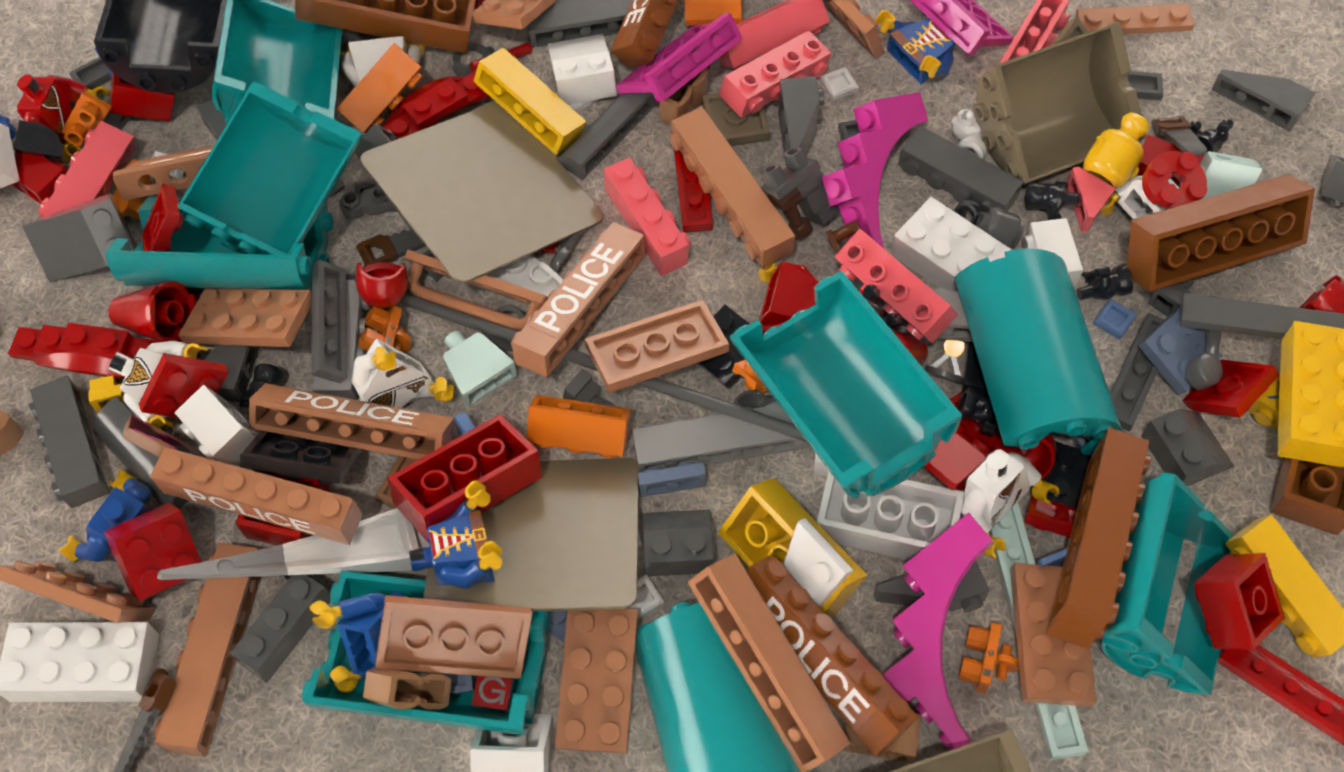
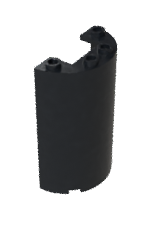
M106 0L94 38L96 50L102 61L113 73L142 90L161 93L189 90L204 82L216 67L226 0Z

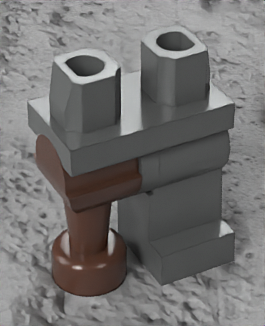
M791 147L783 155L788 165L782 170L780 164L773 163L761 170L765 182L761 189L774 207L782 210L789 221L788 226L794 233L795 240H798L811 233L813 227L810 222L825 225L840 213L839 205L830 207L822 181L824 175L820 170L818 161L809 159L802 148ZM798 204L805 217H801L797 207Z

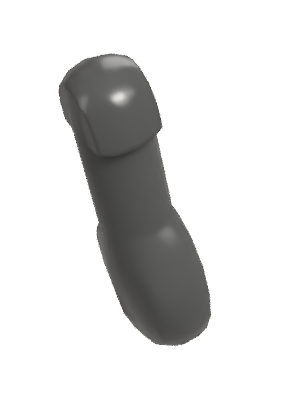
M584 231L568 237L555 253L550 262V268L554 272L558 273L564 261L569 258L581 240Z
M749 390L739 394L735 398L734 404L754 409L766 407L768 404L777 401L772 395H765L757 390Z

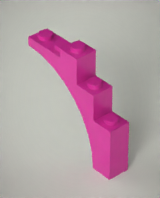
M920 92L877 99L854 108L853 112L860 134L838 142L845 168L822 177L830 207L839 205L844 225L856 219L862 231L882 248H884L880 231L878 209L882 173L892 147L902 134L913 126L928 121Z
M970 513L966 514L903 565L904 569L908 572L903 577L916 594L921 590L925 594L892 620L897 627L892 631L905 648L911 645L914 650L882 675L907 704L917 698L920 703L915 706L928 724L935 721L943 733L939 735V738L949 751L973 742L959 722L947 691L943 671L942 641L947 613L957 588L974 562L994 544Z

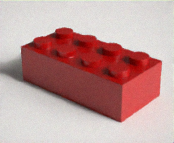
M499 414L388 476L387 479L393 504L429 543L427 535L429 526L441 523L451 516L464 500H469L465 496V490L472 481L477 480L486 486L485 491L490 494V502L487 506L476 507L477 511L480 510L483 513L542 478L538 450Z

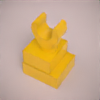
M114 375L100 376L101 378L89 380V402L97 413L115 396L127 407L124 402V392L120 390L121 384L118 383V378H115Z

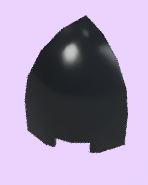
M19 120L13 146L17 153L40 155L51 162L63 160V146L56 133L49 127L41 124Z

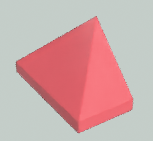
M1073 167L1067 180L1068 191L1080 193L1078 206L1073 205L1081 232L1083 233L1089 231L1116 188L1080 167Z

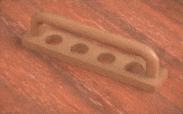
M214 145L139 160L131 163L125 169L114 171L113 180L121 199L126 201L158 194L162 184L173 186L175 190L189 188L200 170V165L205 162ZM173 169H181L187 175L182 179H176L169 172ZM144 175H150L157 182L152 185H145L140 182L139 178Z
M407 249L404 256L411 263L407 287L412 294L514 330L521 331L529 322L533 312L539 310L548 299L544 294L487 275L467 282V284L530 304L527 314L523 318H517L420 285L419 278L423 269L449 278L452 277L436 258Z

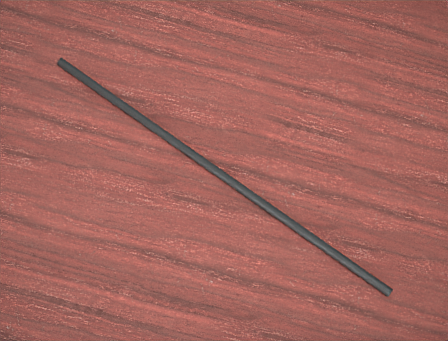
M346 274V280H355V276ZM407 293L398 303L512 342L514 335L518 332L517 330ZM570 349L563 358V360L597 371L588 354ZM656 377L637 383V385L807 442L793 423Z

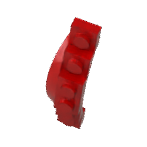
M476 71L467 76L440 78L419 87L409 94L395 108L386 124L382 127L392 131L400 139L429 128L437 121L460 108L482 100L491 99V97L473 82Z
M68 322L66 328L43 325L41 330L19 327L8 354L11 358L34 361L38 366L103 377L114 375L115 378L124 379L125 376L108 369L116 352L134 359L140 348L147 349L150 344L159 341L132 337L130 332L126 330Z

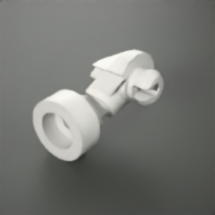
M963 109L951 121V128L956 140H961L957 146L984 160L987 155V148L981 140L982 130L976 122L974 113L969 109Z

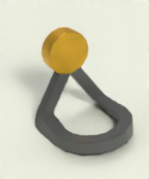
M946 340L944 343L945 354L930 366L926 365L924 370L963 384L957 357L964 351V342ZM951 357L955 374L936 367Z

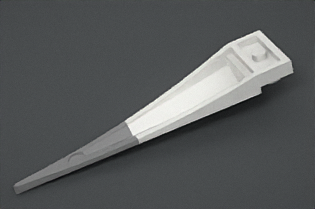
M396 508L360 521L350 545L313 535L244 554L164 569L158 572L157 579L341 573V571L357 573L412 571L409 551L430 546L425 538Z

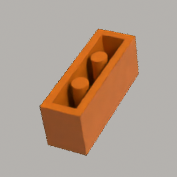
M393 43L337 107V110L363 133H366L375 123L381 126L385 121L382 116L390 108L394 111L404 100L401 96L408 87L413 89L421 81L423 75L420 73L424 68L396 43Z
M535 395L529 405L526 439L530 443L545 449L559 447L566 448L572 453L592 452L599 453L600 456L605 458L623 457L629 441L632 409Z

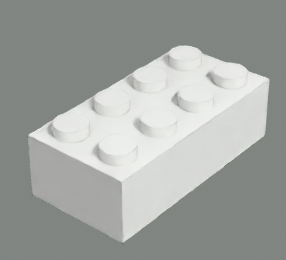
M930 197L894 235L890 254L939 288H944L948 291H958L954 277L959 272L986 257L989 258L990 262L1004 258V252L1012 249L933 197Z
M828 471L817 523L839 545L910 560L960 520L965 492L906 479L893 488L877 495L867 497L864 492H860L858 498H853L846 494L834 476Z
M148 622L9 623L0 661V696L9 702H140L154 671L160 634Z

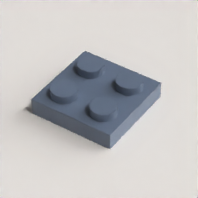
M1178 308L1143 339L1138 346L1174 391L1180 395L1192 387L1187 379L1186 367L1190 360L1205 353L1207 336L1200 328L1180 326V308ZM1219 351L1218 359H1220V358L1223 356V355L1220 353V351Z

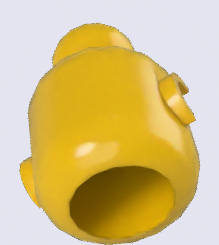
M1133 112L1123 116L1119 130L1108 129L1096 137L1097 140L1086 155L1083 163L1085 171L1115 188L1123 187L1130 179L1136 177L1139 172V167L1137 166L1141 162L1144 153L1143 147L1138 140L1148 133L1149 122L1141 115Z

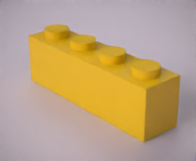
M501 48L479 61L473 82L556 156L566 150L582 134L587 121L506 49Z
M1272 514L1254 520L1225 542L1231 554L1266 553L1285 616L1282 623L1295 636L1297 645L1304 653L1311 655L1312 658L1324 657L1333 654L1344 645V609Z

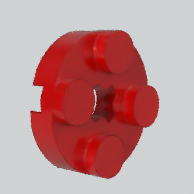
M1163 152L1149 163L1142 176V187L1146 197L1152 204L1158 203L1161 207H1164V210L1201 200L1208 191L1205 172L1198 163L1197 157L1191 152ZM1172 176L1179 180V188H1176L1175 184H1169L1168 180Z

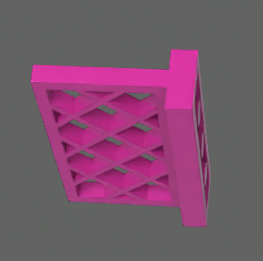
M910 0L968 55H975L981 46L1009 45L1015 38L974 0Z
M723 13L711 24L691 26L656 53L651 63L641 65L616 84L615 87L618 93H652L657 102L665 101L743 39L732 14Z

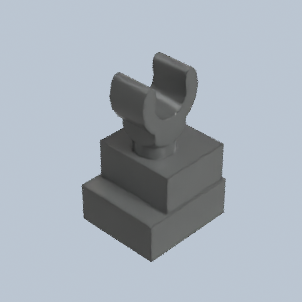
M1195 278L1155 290L1148 304L1168 317L1172 312L1181 307L1183 293L1191 294L1188 289L1194 284L1193 280Z
M584 369L564 389L563 399L615 406L610 401L598 397L602 387L592 380L593 376Z

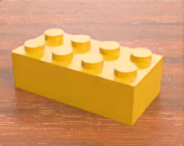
M1294 321L1282 338L1277 456L1344 468V329Z
M775 478L750 486L718 531V534L749 567L772 554L780 563L784 564L797 522L806 518L853 569L851 574L821 608L826 615L833 619L868 575Z

